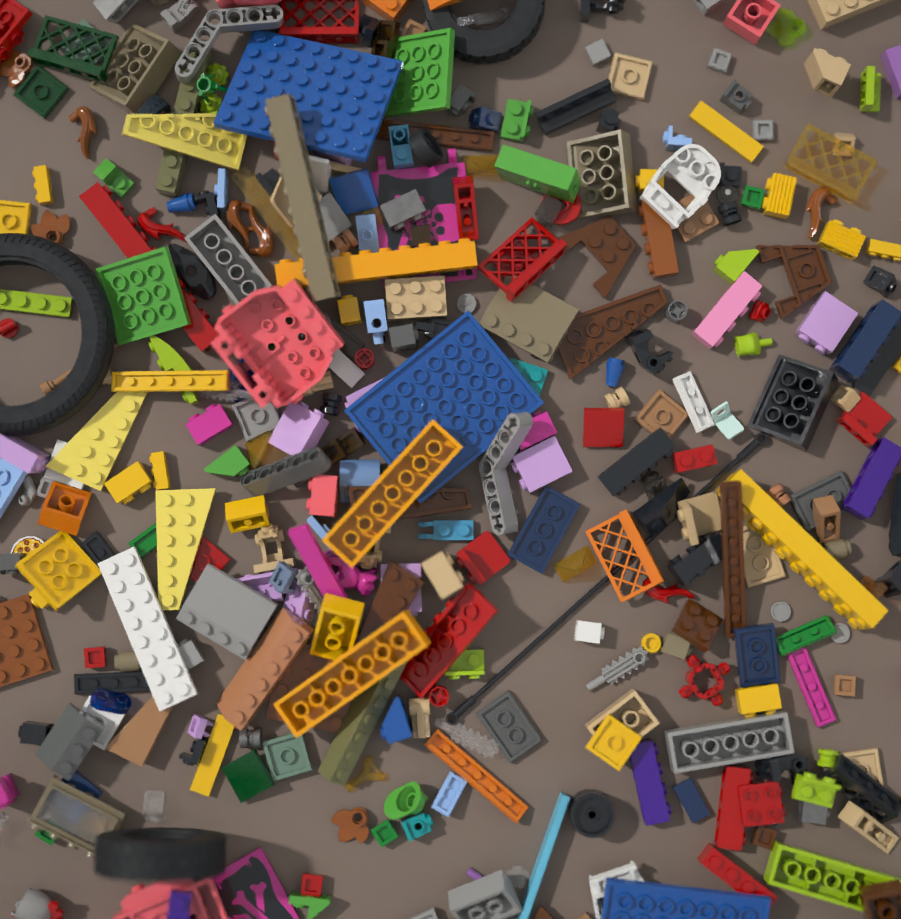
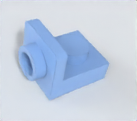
M669 125L667 131L663 132L662 143H666L665 150L677 151L682 146L692 144V138H687L686 135L672 137L673 126Z

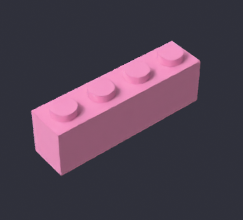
M745 271L741 273L691 335L708 349L713 346L718 347L724 340L722 337L726 330L730 332L737 324L734 320L738 315L742 317L749 309L747 304L751 300L755 302L761 295L759 290L762 285Z

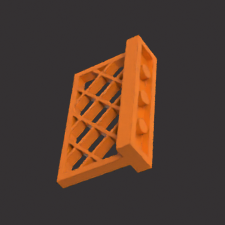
M625 509L620 514L585 531L621 603L665 582L629 510ZM618 519L622 524L620 534L609 531L612 522ZM597 530L606 532L602 543L595 541L591 533ZM609 533L619 536L616 547L605 544ZM622 537L629 539L631 542L629 552L619 549ZM604 546L615 549L611 561L604 559L602 555ZM617 551L628 554L625 565L614 562ZM631 555L639 557L641 561L639 569L628 567ZM613 564L624 567L621 578L612 575ZM626 569L637 572L634 583L623 580ZM640 573L648 575L651 583L646 586L638 585L637 581ZM622 582L633 585L631 594L623 597L620 591Z

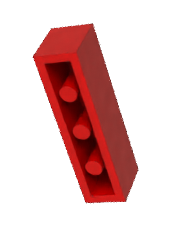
M723 765L714 845L717 848L741 851L742 845L746 843V833H744L738 793L739 786L753 783V773L746 766Z
M710 843L707 844L698 856L697 860L704 867L737 892L770 896V908L778 899L774 892Z

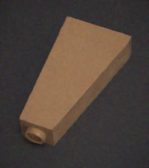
M152 696L107 745L106 749L141 767L144 766L174 706L159 711Z

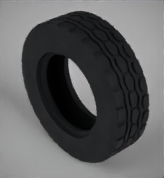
M423 0V8L431 31L446 28L455 30L454 57L461 58L462 61L468 63L474 62V64L484 65V63L495 64L498 61L508 60L511 56H516L523 51V48L530 44L542 23L545 0H517L510 18L501 26L486 31L474 30L463 25L454 15L452 4L430 11L428 1Z
M172 827L133 828L103 832L96 836L94 872L96 875L108 879L137 882H176L216 877L223 874L226 870L227 837L225 834L217 831Z

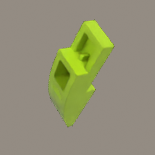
M154 335L149 336L151 341L148 344L152 352L157 353L159 357L157 363L162 371H193L186 360L174 348ZM181 392L186 403L189 402L191 405L200 403L196 392Z

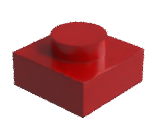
M106 646L84 648L85 668L107 666Z
M303 873L300 895L321 897L323 875Z

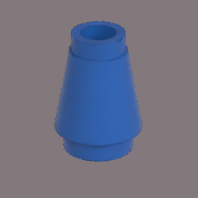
M187 192L168 201L167 208L169 213L193 212L194 209H197L198 204L194 200V193L189 194Z
M609 357L608 362H606L605 385L617 387L625 368V360Z

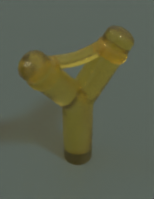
M372 756L366 757L361 774L345 785L348 792L365 780L381 781L385 779V774L376 769ZM371 765L377 773H369Z

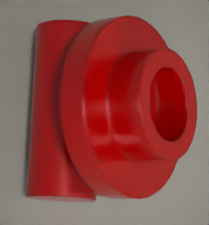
M756 300L748 318L753 321L764 322L770 316L769 304Z
M9 318L3 319L0 322V335L5 338L16 336L19 329L17 322Z

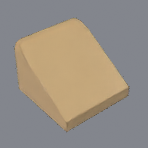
M834 133L832 155L853 157L856 141L854 134Z
M843 384L837 388L830 398V401L846 412H850L860 400V396L854 389Z

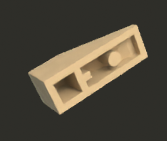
M848 801L838 815L839 819L887 854H889L899 839L894 833L850 801Z

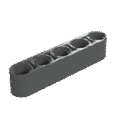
M313 447L251 470L243 475L240 483L253 497L261 496L322 474L331 467L332 461L319 447Z

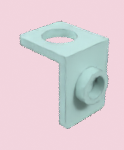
M727 401L711 411L714 424L727 440H731L744 431V427L731 413ZM725 409L720 415H717L720 410Z

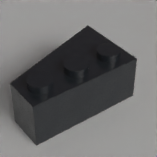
M709 532L702 537L703 542L698 545L689 546L685 549L687 553L683 556L678 554L669 561L671 564L667 568L680 586H689L692 580L698 576L701 577L705 574L706 570L722 561V539L719 532L714 534Z

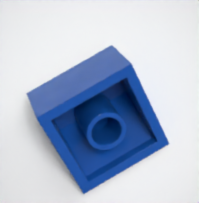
M401 694L396 695L380 729L383 740H387L388 744L412 737V728Z

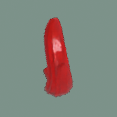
M154 207L141 213L137 218L140 228L157 240H159V235H167L186 242L185 236L173 228V223L161 225L150 219L157 214Z
M649 577L643 581L642 586L651 583ZM677 583L666 588L656 585L644 591L647 596L669 604L668 598L672 596H684L695 599L694 595L688 590L678 588Z

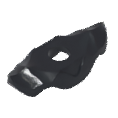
M170 244L168 247L177 277L180 278L185 287L201 299L208 300L214 297L217 292L216 283L212 273L199 256L181 245ZM189 266L197 268V274L193 277H189L186 273Z

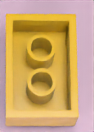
M325 593L310 654L335 661L352 649L365 603Z

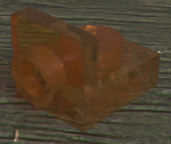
M867 575L863 576L859 581L877 600L888 589L883 582L874 583Z

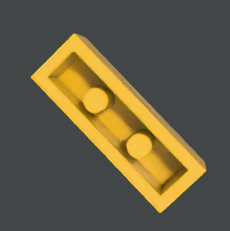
M46 165L33 167L34 171H32L36 182L34 183V188L37 190L36 201L40 205L54 204L49 168Z
M870 239L867 242L865 253L869 254V256L876 257L877 255L883 259L891 258L893 261H901V245Z
M164 451L151 453L149 458L150 463L153 465L151 472L155 479L153 481L154 488L156 490L171 489L166 453Z

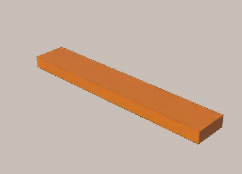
M436 729L425 742V747L515 824L519 822L529 807L439 729Z

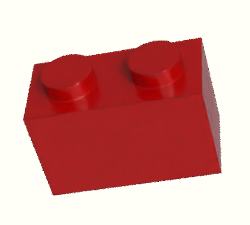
M713 444L671 454L675 474L718 464Z

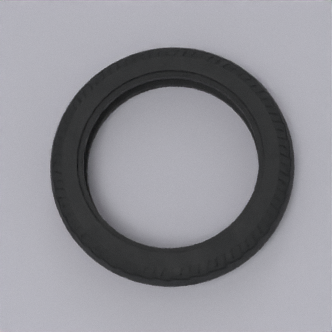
M0 233V266L28 265L50 272L70 292L81 319L82 337L80 350L73 368L64 381L48 395L31 403L17 406H0V433L13 437L40 433L62 424L77 414L93 398L103 383L111 364L115 342L114 319L103 286L93 271L77 255L64 246L43 237L22 233Z

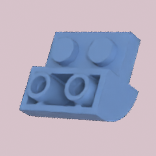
M380 459L340 460L341 503H350L348 487H371L381 476Z

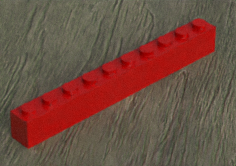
M97 182L79 196L127 258L156 250L154 246L150 248L146 243L149 241L147 236L142 231L138 232L135 229L137 224L132 217L124 215L122 211L125 209L118 200L113 201L110 197L113 193L106 185L102 187ZM178 277L191 320L190 325L183 326L182 328L200 351L206 353L213 347L211 342L219 336L214 328L216 324H210L207 320L210 316L203 308L199 310L195 305L198 301L191 292L187 294L184 291L185 285Z

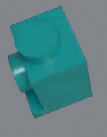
M424 810L401 821L409 842L431 832V826L434 825L430 814L426 815ZM416 823H421L422 828L416 829L414 825Z

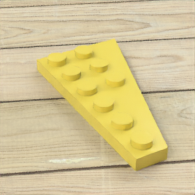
M215 113L127 114L122 131L124 136L236 171L239 170L247 135L215 128L213 124L217 115Z
M116 392L45 467L102 491L104 483L109 477L148 392Z
M216 488L156 490L158 600L162 610H180Z

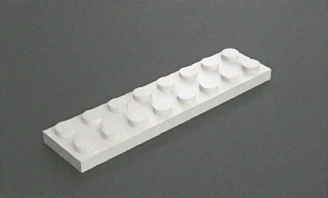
M132 547L98 563L159 711H163L197 695L195 685L137 548Z

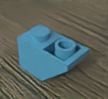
M408 124L388 127L394 170L414 168Z

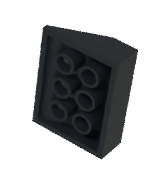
M779 354L747 426L790 446L807 451L839 379L834 372Z

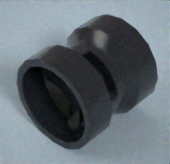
M737 201L728 202L718 207V211L723 217L722 224L724 227L742 221L741 214L737 211Z
M323 392V405L320 406V412L339 416L340 410L338 406L342 401V396Z

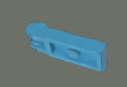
M473 520L418 522L420 527L434 526V534L421 533L418 534V539L474 540Z

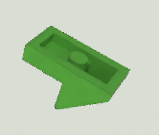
M107 158L93 172L122 199L135 186V183Z
M291 891L289 904H293L296 908L309 906L307 919H312L330 904L332 895L321 894V897L300 895L301 892Z

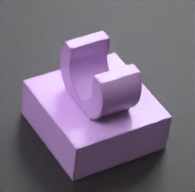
M193 714L187 733L198 739H202V736L209 737L210 733L204 730L208 725L213 726V723L202 715Z

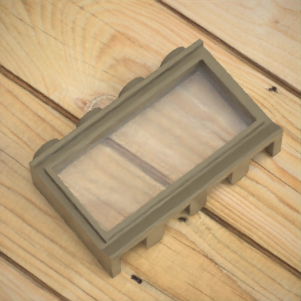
M54 775L28 822L32 823V828L38 831L44 829L50 832V837L56 840L63 839L68 842L67 845L76 850L81 848L86 851V855L95 859L96 836L103 832L117 830L127 811L123 810L121 812L112 807V804L109 802H102L94 798L93 794L89 792L84 793L76 789L75 785L67 784L57 779V775Z

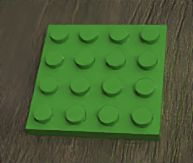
M446 28L398 37L393 59L403 61V69L384 117L391 118L450 109L454 29Z
M168 246L95 269L98 280L106 292L112 309L118 345L127 344L191 324Z

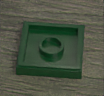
M37 64L13 95L46 120L69 91V88Z
M256 749L222 767L240 803L275 785Z

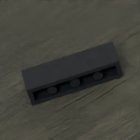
M659 427L597 477L612 496L615 494L619 496L627 490L625 487L631 481L634 484L643 477L641 473L646 469L648 471L654 469L658 465L657 461L660 458L664 457L666 459L673 454V448L676 446L663 429Z

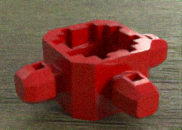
M691 654L689 657H686V663L689 668H692L685 675L688 685H684L679 689L680 696L686 699L694 693L696 697L702 699L709 698L714 706H719L723 703L720 693H717L723 689L724 685L721 675L724 676L730 671L727 662H722L716 665L717 667L715 668L714 664L708 662H701L699 664V659L694 654ZM708 668L716 683L705 692H700L694 683L693 677L703 669Z

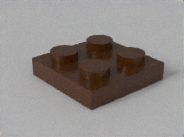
M689 598L685 602L671 631L703 652H706L711 646L722 619Z

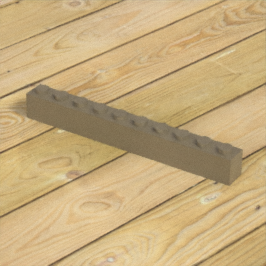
M284 94L266 99L265 113L270 118L271 126L269 130L272 138L275 139L276 146L274 151L281 165L279 166L280 176L284 178L285 182L284 194L289 199L290 207L288 211L295 225L293 227L294 236L296 239L298 238L299 242L298 254L304 263L302 268L303 275L308 280V296L312 298V302L341 296L295 96Z

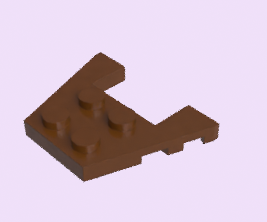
M611 216L557 238L558 240L563 239L567 243L565 254L581 242L607 271L592 285L603 298L609 293L636 247L632 239Z
M758 245L755 247L760 251L758 257L761 264L778 258L782 260L794 296L775 302L780 319L786 317L832 282L819 245Z

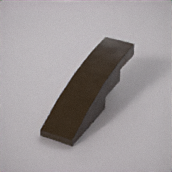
M380 20L378 39H373L371 54L393 59L400 22Z
M353 427L339 438L322 447L321 450L332 461V467L365 445L366 442L356 427ZM309 478L294 483L295 487L299 488L300 486L308 482Z

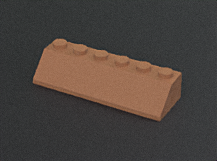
M284 606L281 608L216 702V705L228 722L240 731L250 725L309 641L315 629Z

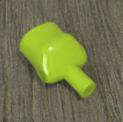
M756 333L735 336L736 354L738 357L759 355L761 347L772 346V339H759Z

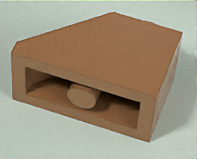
M833 495L813 499V518L820 543L840 539L841 511Z

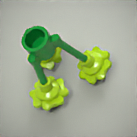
M217 62L214 65H210L207 74L202 73L197 81L198 95L203 97L200 101L202 105L201 112L217 114L222 99L218 98L217 94H208L214 93L215 90L223 92L228 90V88L221 85L227 83L229 73L226 71V66H221Z

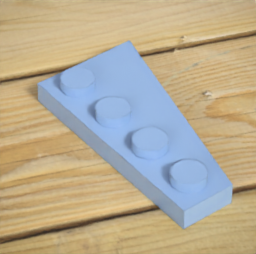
M0 458V519L28 474Z

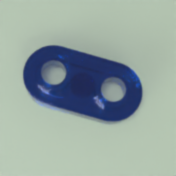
M104 689L95 690L90 698V704L94 709L115 714L127 713L132 703L128 695Z

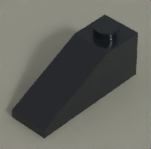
M680 478L633 513L639 524L653 537L669 525L679 510L677 502L685 500L690 491L684 480Z

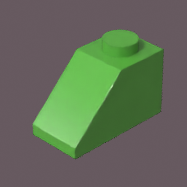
M235 445L205 467L204 471L210 474L243 477L245 473L250 471L249 467L252 464L241 449Z

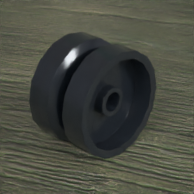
M584 789L577 792L569 803L568 815L574 829L579 834L587 838H598L605 835L612 828L615 821V811L610 800L602 792L596 789ZM590 811L595 812V814H591V816H588V813Z

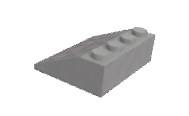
M208 563L176 619L246 660L256 646L278 604Z

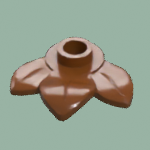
M12 49L10 57L0 63V76L8 77L9 87L14 88L24 81L25 73L30 72L33 68V62L27 54H20L17 50Z
M45 210L41 217V224L31 225L33 235L51 240L53 235H56L57 239L53 242L61 245L64 240L63 235L70 229V219L67 214L57 218L52 212Z
M355 807L351 811L342 809L333 815L331 822L340 826L338 833L340 842L349 841L355 837L362 844L368 837L369 829L366 823L369 816L364 808ZM358 813L361 814L362 819L356 820L355 815Z

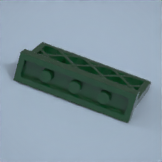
M45 15L33 49H29L27 56L36 64L106 83L108 78L106 72L119 37L115 34ZM50 22L57 24L59 28L51 33L47 31ZM70 28L75 29L77 34L66 38L64 31ZM61 33L64 41L54 45L51 38ZM88 33L92 34L94 39L84 43L82 36ZM79 38L82 46L72 50L69 43ZM106 38L112 39L110 45L102 49L99 42ZM50 41L52 47L46 50L40 49L43 42ZM97 43L100 51L90 55L87 48ZM67 45L70 52L59 55L57 49ZM85 50L88 57L81 61L77 60L75 54ZM103 55V65H95L93 59Z

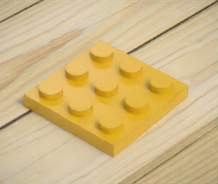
M62 531L56 533L15 565L55 611L102 575L100 568L68 533Z

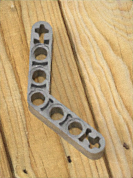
M262 5L208 11L175 65L177 79L182 83L191 82L221 33L279 28L283 23V10L278 5ZM255 15L260 19L258 21H251L249 18ZM232 17H237L240 19V21L237 23L230 22V19ZM212 19H218L220 21L216 25L210 23ZM207 35L210 39L208 41H201L200 37ZM192 52H198L200 54L197 58H192L189 56ZM186 68L188 69V73L184 72L183 74H181V70L185 71Z
M528 412L512 413L507 416L479 463V472L492 530L496 535L514 533L518 529V520L506 468L532 427L533 419Z

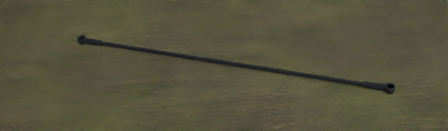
M765 433L756 434L754 440L693 497L703 495L739 461L742 462L759 445L765 444L767 442V435ZM759 435L763 436V442L758 441ZM677 513L675 514V516L673 517V519L671 520V522L669 523V525H670L676 518H678ZM661 530L659 533H657V534L654 535L653 537L649 536V537L645 540L646 544L648 545V544H649L655 537H657L663 530ZM627 557L619 564L625 565ZM617 565L611 570L612 575H615L622 567ZM606 575L477 693L473 696L471 695L456 710L449 712L446 715L447 723L450 725L456 724L458 718L476 702L477 698L609 580L608 576ZM449 715L456 717L454 722L448 720Z

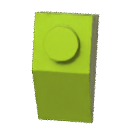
M750 249L729 251L725 256L721 254L714 262L717 266L713 271L732 285L760 251Z

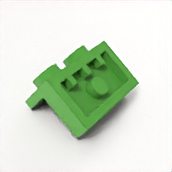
M508 99L500 136L501 139L523 143L524 137H528L530 126L527 125L528 118L532 119L534 107L531 106L532 100L528 99L527 102Z

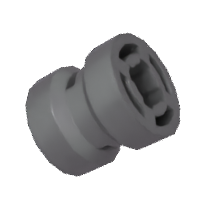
M680 300L673 301L666 308V318L673 323L680 322L687 315V305Z
M245 728L240 731V748H247L248 746L261 748L262 729L254 728L249 730Z

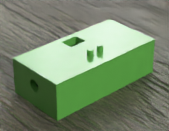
M504 144L494 165L502 180L574 203L582 183L577 168Z

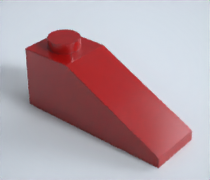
M472 175L454 177L452 180L459 239L470 238V240H478V222Z

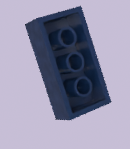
M883 299L873 304L828 370L834 372L836 376L847 383L863 378L868 371V368H866L870 361L873 362L879 355L877 350L889 340L890 336L888 334L891 329H896L900 324L901 311Z

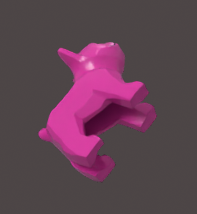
M333 550L323 552L330 565L339 567V573L336 576L343 589L354 588L363 596H368L373 592L375 580L378 578L375 575L377 572L376 568L363 571L359 569L357 564L351 568Z

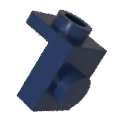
M485 107L473 109L469 116V128H480L495 131V133L499 132L501 112Z

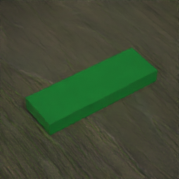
M825 615L776 636L777 650L781 657H784L837 634V631L829 616Z

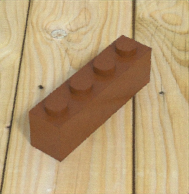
M641 200L639 205H637V213L639 217H642L643 222L640 225L642 236H645L646 239L644 252L645 255L649 256L650 263H647L649 275L652 274L653 279L676 276L679 270L671 226L644 200Z

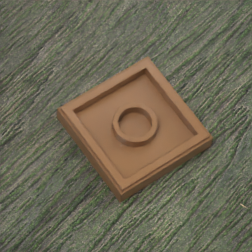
M658 389L634 420L650 434L661 427L667 436L671 438L689 415L684 408L662 390Z

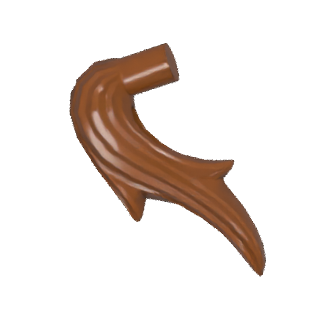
M86 106L77 108L69 116V119L73 123L79 118L81 119L82 131L77 141L81 142V150L85 158L90 159V139L92 133L97 134V129L92 111Z
M820 187L815 189L806 206L805 212L810 211L811 216L808 239L816 234L819 223H824L821 217V204L825 199L830 205L836 202V199L827 188Z
M237 199L231 200L226 209L228 230L230 231L234 228L239 233L245 252H247L249 248L248 232L252 230L242 223L239 217V210L249 211L251 204Z
M252 205L249 210L251 226L248 228L259 236L260 247H250L249 253L250 255L266 257L272 253L274 246L271 226L269 224L265 228L261 225Z

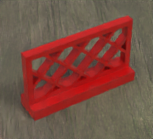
M359 0L281 1L283 23L280 27V35L323 44H359ZM286 2H294L297 6L292 11H289L286 8ZM308 2H314L317 6L309 11L304 5ZM327 2L336 4L331 11L324 7ZM346 2H355V6L350 11L343 5ZM300 9L307 14L301 20L294 15ZM319 9H322L326 15L319 20L314 14ZM338 9L345 13L340 20L333 15ZM310 17L316 22L313 27H307L304 24ZM350 17L355 22V27H346L343 22ZM290 18L297 22L293 27H285V22ZM328 18L336 22L332 27H327L323 23Z
M531 217L481 262L477 269L506 293V298L512 302L565 254L567 243L563 239L558 240ZM532 225L538 230V235L527 234L526 229ZM515 239H524V247H513V241ZM527 239H538V247H527ZM541 239H548L553 244L550 247H541ZM502 251H511V259H500V253ZM513 251H525V259H514ZM527 252H539V257L537 259H528ZM497 264V271H489L485 266ZM500 264H511V272L500 271ZM514 264H525V270L523 272H514ZM500 276H512V282L506 286L500 281Z

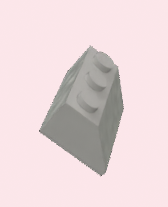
M503 870L493 872L448 891L449 909L456 919H505L523 912L512 882Z

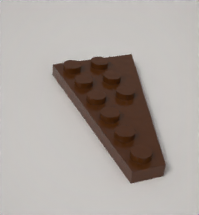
M661 284L576 315L558 349L569 380L668 303Z

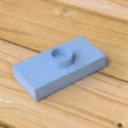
M218 168V184L214 186V195L217 196L218 210L226 212L228 206L229 174L226 169Z
M375 213L356 215L359 251L371 250L372 253L379 252Z
M314 515L306 519L321 539L330 532L326 524L321 525Z
M449 771L430 807L449 817L467 782Z

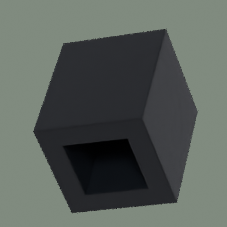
M35 721L22 723L18 731V737L21 738L20 743L41 746L51 731L52 723Z

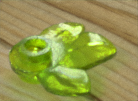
M779 8L776 12L778 20L772 22L766 28L771 36L779 38V46H789L793 44L796 38L801 37L805 33L806 24L802 19L796 18L792 10ZM797 26L799 30L794 31L792 27Z

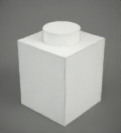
M576 620L574 640L600 643V639L603 640L605 628L599 622Z

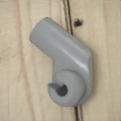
M31 476L25 477L23 480L25 491L18 498L19 504L22 506L32 504L37 494V489Z

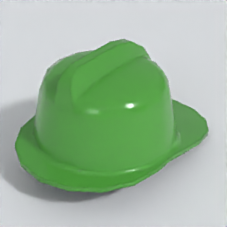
M411 781L393 790L387 796L384 803V812L389 819L393 820L400 819L406 815H416L422 811L425 802L429 799L421 790L420 785L417 782Z

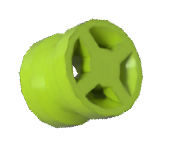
M818 748L820 757L817 760V765L833 768L839 751Z

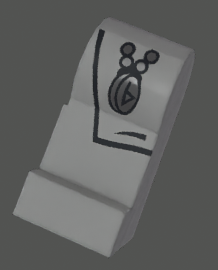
M179 0L178 3H175L168 10H163L160 14L163 21L176 33L198 13L200 6L194 0Z

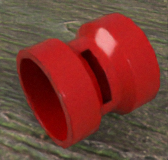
M361 348L355 353V362L360 369L369 370L374 366L375 357L370 349Z
M436 685L429 692V700L434 706L442 707L449 700V692L446 687Z

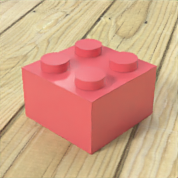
M737 0L726 16L723 25L756 45L781 5L774 0Z
M319 474L309 478L308 490L312 492L311 498L307 499L306 510L310 511V515L337 517L340 478L338 476Z

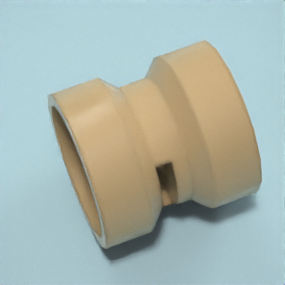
M622 387L616 389L612 394L604 395L608 408L625 407L631 404L628 395Z

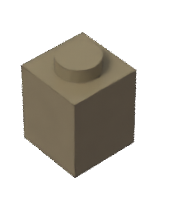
M665 632L659 651L685 660V657H689L692 645L679 636Z

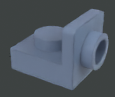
M279 561L269 582L281 594L294 593L295 588L291 583L297 572L286 562Z

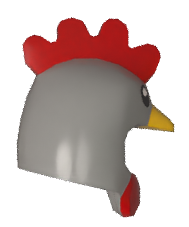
M29 887L23 899L16 902L17 910L11 911L10 916L17 919H64L62 917L64 911L59 908L60 904L52 901L47 894Z

